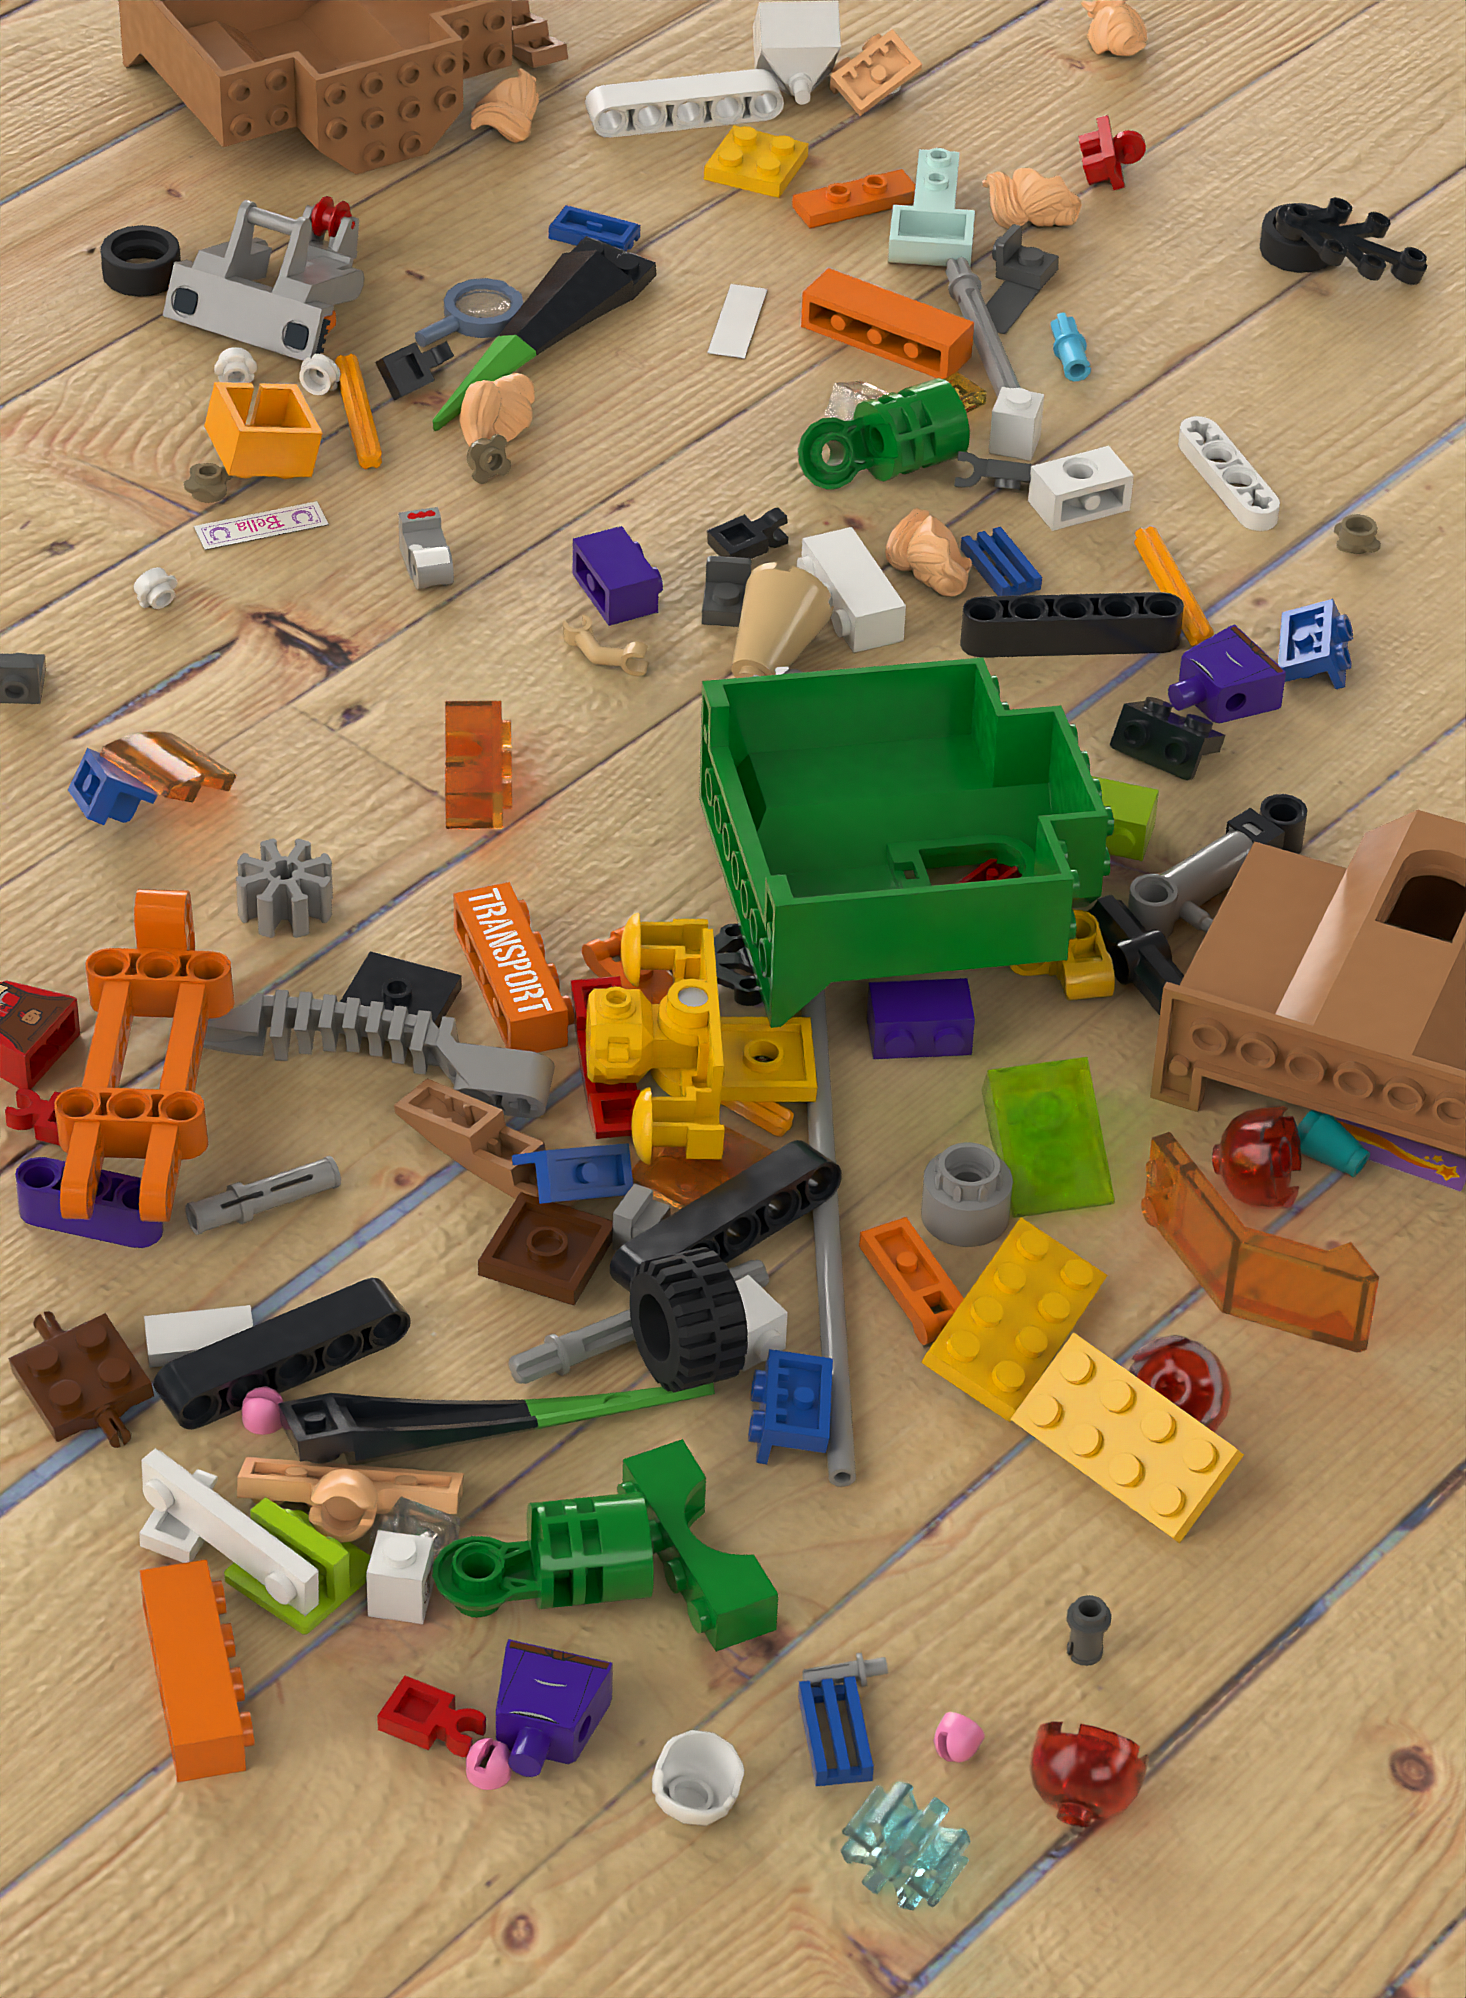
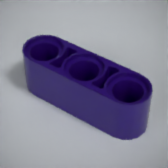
M35 1157L22 1162L16 1169L15 1179L19 1214L21 1219L30 1225L131 1248L149 1247L157 1243L163 1235V1222H146L140 1219L139 1193L141 1178L102 1169L91 1219H63L60 1209V1190L66 1161L47 1157Z

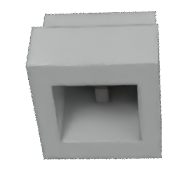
M634 1183L613 1212L612 1249L617 1251L631 1239L669 1217L671 1206L653 1200V1190Z

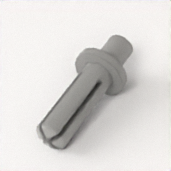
M862 1652L856 1653V1661L804 1669L802 1673L803 1681H810L812 1688L821 1687V1679L833 1678V1683L839 1684L843 1683L844 1677L855 1676L856 1681L860 1680L861 1686L865 1687L867 1686L866 1677L888 1674L886 1657L863 1661Z

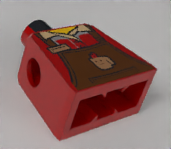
M7 980L0 982V1078L19 1089L31 1090L79 1037L77 998L70 995Z

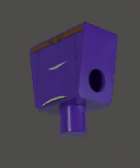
M1234 624L1184 652L1181 657L1179 682L1169 686L1168 697L1176 710L1181 711L1195 705L1212 722L1220 724L1281 708L1286 672Z
M508 1639L496 1706V1741L506 1744L509 1751H511L508 1764L514 1772L522 1776L534 1777L541 1773L545 1759L564 1764L576 1762L611 1704L613 1686L612 1662Z

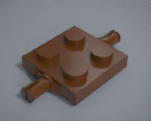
M44 1312L45 1320L39 1314L34 1319L33 1325L44 1341L10 1357L9 1362L12 1373L56 1442H59L80 1431L99 1427L108 1438L112 1447H121L119 1438L126 1445L131 1439V1433L120 1417L129 1408L154 1397L152 1383L106 1313L66 1331L62 1330L52 1312Z

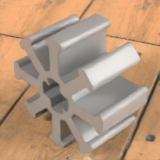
M270 839L260 843L261 860L249 857L247 853H243L237 861L238 877H236L238 916L243 923L258 917L259 934L273 938L275 936V929L280 921L288 920L293 928V937L299 938L309 934V916L320 919L322 923L329 921L332 916L333 884L332 861L328 854L323 853L321 857L311 859V843L302 839H296L295 847L289 856L282 857L277 849L276 839Z

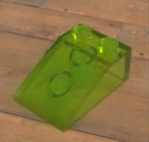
M1088 1057L987 1070L982 1086L983 1101L994 1152L1006 1163L1012 1174L1013 1184L1010 1209L1013 1218L1114 1204L1115 1197Z

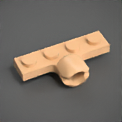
M246 1457L238 1475L237 1498H249L256 1504L265 1497L277 1505L282 1504L284 1501L306 1503L311 1508L308 1514L309 1522L317 1532L325 1537H333L340 1543L354 1542L363 1537L372 1527L376 1514H386L394 1509L416 1511V1514L425 1518H441L447 1516L448 1513L457 1514L463 1495L464 1473Z

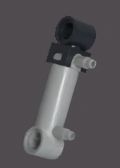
M1274 794L1266 797L1261 803L1259 813L1249 808L1227 821L1226 834L1160 875L1144 874L1137 877L1130 886L1128 909L1147 931L1158 929L1166 938L1173 933L1175 921L1180 918L1197 930L1207 933L1214 919L1199 906L1231 887L1254 841L1296 854L1301 853L1308 812L1306 804L1299 798L1287 794Z

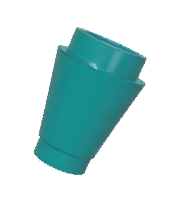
M1315 1110L1309 1111L1302 1119L1291 1140L1300 1147V1154L1343 1173L1346 1172L1353 1178L1362 1170L1371 1154L1333 1116L1325 1113L1322 1114Z

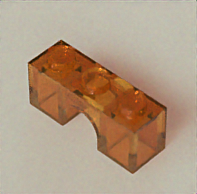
M445 701L446 829L503 828V809H512V781L502 780V778H512V750H502V748H511V720H502V701Z

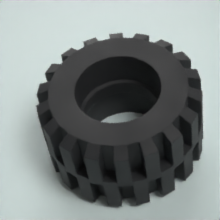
M701 1247L641 1262V1265H637L634 1270V1277L631 1278L630 1318L638 1350L655 1381L658 1384L660 1383L666 1391L674 1393L739 1375L740 1370L745 1365V1355H747V1320L737 1284L725 1262H722L719 1255L714 1251H710L709 1248Z

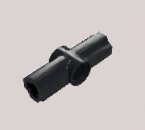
M1112 894L1097 899L1094 906L1086 912L1092 914L1099 923L1106 951L1112 959L1115 978L1123 985L1133 983L1160 1015L1163 987L1166 982L1180 985L1184 977L1183 973L1172 961L1171 948L1166 937L1158 929L1147 931L1123 901L1116 900Z

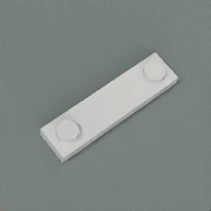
M155 1448L141 1460L143 1494L155 1509L161 1512H169L265 1585L269 1594L277 1602L283 1605L290 1604L304 1616L319 1604L317 1568L162 1451Z

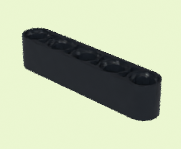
M1166 592L974 597L967 600L963 605L960 646L968 655L983 658L1166 653L1175 650L1180 644L1184 603L1176 595Z
M792 1141L622 1245L612 1257L610 1275L614 1281L630 1292L631 1278L634 1277V1270L637 1265H641V1262L701 1247H706L710 1251L716 1252L722 1262L726 1264L829 1200L840 1186L842 1171L839 1165L804 1141Z
M379 1278L365 1279L167 1363L158 1371L154 1378L153 1386L158 1396L181 1427L191 1430L197 1429L240 1411L247 1393L255 1388L267 1386L280 1394L397 1343L410 1328L411 1319L382 1280Z

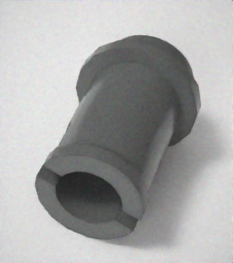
M1093 1595L1079 1597L1067 1610L1066 1621L1071 1628L1070 1639L1067 1644V1654H1073L1071 1660L1083 1666L1094 1665L1100 1661L1103 1656L1104 1632L1111 1625L1112 1614L1102 1599Z

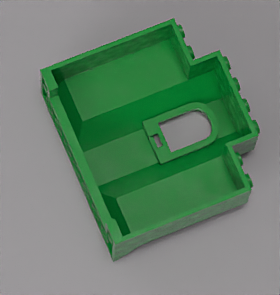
M983 657L702 681L699 800L771 1028L781 1027L832 982L1068 959L1069 940L1075 939L1077 933L1076 918L1072 908L1087 907L1101 897L1103 876H1109L1110 855L1106 847V838L1113 835L1114 818L1111 807L1104 806L1102 802V790L1099 779L1092 778L1090 774L1087 751H1081L1078 746L1076 725L1069 724L1061 705L1010 710L1007 702H1001L998 678L996 675H990ZM988 859H997L996 864H1004L1009 867L1016 866L1022 876L1012 879L932 886L926 869L983 864ZM913 870L916 879H906L904 871Z

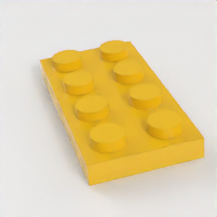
M1020 1217L934 1341L921 1363L1008 1422H1011V1417L1035 1386L1108 1275Z
M1074 1332L1010 1419L1179 1544L1244 1456L1237 1448Z

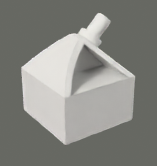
M838 0L759 2L753 24L755 69L769 71L773 75L779 90L794 96L798 104L804 105L810 101V93L831 73L835 66L841 48Z

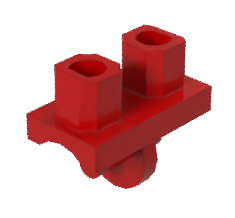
M1109 116L1096 118L1098 130L1078 136L1083 155V169L1088 184L1092 185L1110 179L1113 190L1124 188L1125 183L1121 163L1133 164L1139 161L1146 152L1145 140L1141 134L1132 130L1122 131L1113 138Z

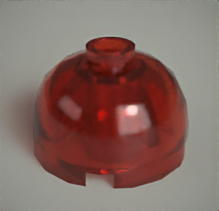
M1285 1106L1250 1109L1236 1116L1225 1128L1220 1144H1215L1213 1148L1212 1165L1214 1172L1222 1176L1226 1189L1234 1198L1250 1207L1287 1209L1293 1206L1298 1195L1299 1186L1289 1187L1291 1171H1301L1300 1137L1294 1117L1283 1116L1288 1110Z
M1179 1335L1155 1338L1139 1348L1131 1358L1134 1360V1363L1129 1368L1130 1373L1214 1433L1227 1417L1232 1399L1230 1377L1219 1357L1200 1342Z
M1053 1721L1041 1724L1035 1735L1029 1770L1035 1790L1044 1803L1058 1810L1057 1818L1072 1826L1089 1827L1092 1820L1103 1821L1124 1813L1138 1796L1144 1782L1150 1759L1148 1754L1138 1758L1140 1746L1134 1741L1115 1732L1092 1725L1080 1724L1078 1734L1060 1733L1063 1722Z

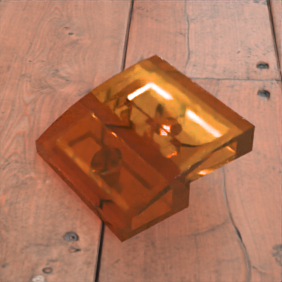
M149 731L128 735L103 746L99 754L165 798L194 803L201 786L230 791L237 776L233 771L170 732Z
M724 1126L722 1159H686L685 1147H652L650 1165L639 1160L633 1168V1184L635 1183L653 1190V1195L682 1209L774 1151Z

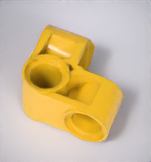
M1072 909L1076 918L1077 933L1075 939L1069 940L1067 960L1010 965V968L1015 973L1023 976L1056 975L1057 979L1061 981L1065 997L1068 1001L1111 997L1114 993L1115 980L1112 959L1106 951L1099 923L1092 914L1083 910Z

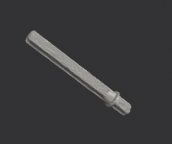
M960 257L956 260L950 258L946 262L948 268L945 272L950 282L948 286L949 294L958 302L964 318L974 322L973 341L997 398L1001 387L1021 388L981 295L982 285L979 277L972 273L965 258Z
M750 1260L729 1269L735 1281L749 1275L762 1288L769 1283V1276L761 1260ZM630 1309L559 1337L555 1334L547 1335L544 1339V1344L514 1355L509 1359L508 1363L513 1379L516 1383L527 1384L554 1372L563 1376L569 1373L571 1366L635 1340Z

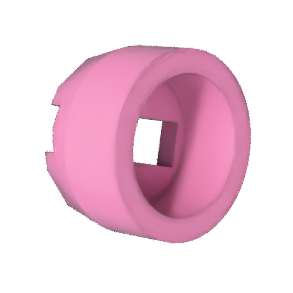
M267 1386L249 1391L241 1407L244 1427L248 1431L259 1435L278 1431L282 1427L278 1403L284 1402L281 1395L276 1390Z
M949 1712L943 1716L939 1723L933 1741L936 1751L941 1758L949 1762L955 1761L960 1763L968 1761L977 1752L985 1735L983 1730L971 1719L958 1713Z
M484 1738L478 1740L470 1747L466 1757V1775L471 1784L480 1789L494 1790L504 1786L510 1780L512 1769L508 1764L510 1751L507 1745L495 1741L493 1738ZM484 1758H489L486 1769L479 1766Z

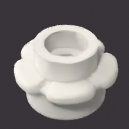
M236 347L226 349L220 354L214 370L219 375L218 379L220 382L250 383L255 377L254 373L257 371V364L247 350Z
M314 354L312 358L307 357L302 362L299 378L302 386L308 392L314 395H323L329 390L334 391L337 388V382L340 381L341 373L338 366L328 356Z
M159 567L144 572L134 584V591L138 595L137 599L140 601V606L143 608L152 606L154 609H161L167 606L175 597L173 589L177 586V579L173 575L168 576L164 569Z

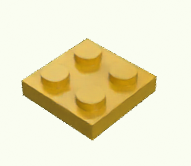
M734 125L705 164L704 180L780 198L807 159L809 143L794 140L785 135L777 136L756 131L748 126L740 127Z

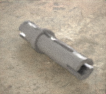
M329 1155L321 1160L280 1172L247 1185H243L240 1182L228 1185L226 1192L197 1202L187 1203L185 1206L186 1216L192 1231L196 1235L234 1221L244 1224L252 1221L254 1214L294 1202L330 1188L339 1187L341 1185L340 1172L336 1162Z

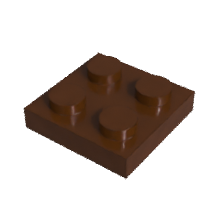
M520 1192L478 1260V1275L575 1306L613 1241V1221L555 1202L539 1204V1197Z

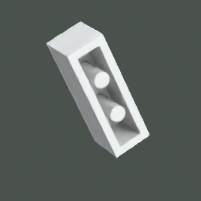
M849 527L802 538V557L797 559V567L814 575L829 590L831 594L829 604L830 607L833 606L831 620L838 637L845 639L853 653L904 641L906 605L854 529Z

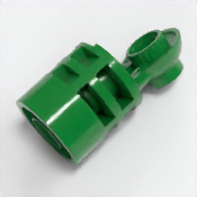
M941 378L905 388L898 393L891 392L879 397L878 400H865L855 407L853 419L844 421L836 417L821 418L812 423L800 438L797 449L798 463L803 474L814 485L824 489L841 488L850 483L856 474L864 469H867L876 479L884 482L897 477L899 473L906 475L919 470L920 467L928 468L957 459L959 451L967 452L970 428L966 410L955 388L948 381ZM825 444L830 449V457L827 463L822 458V449Z
M641 1492L528 1503L527 1541L506 1543L486 1536H469L455 1540L441 1549L433 1562L432 1577L439 1593L455 1605L462 1614L479 1618L493 1614L507 1601L535 1599L538 1609H549L651 1598L654 1586L653 1550L644 1497Z

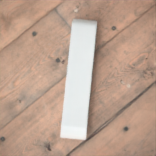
M752 69L602 85L595 87L586 96L585 105L595 131L603 137L612 138L767 121L780 114L783 110L784 101L773 75L765 69Z

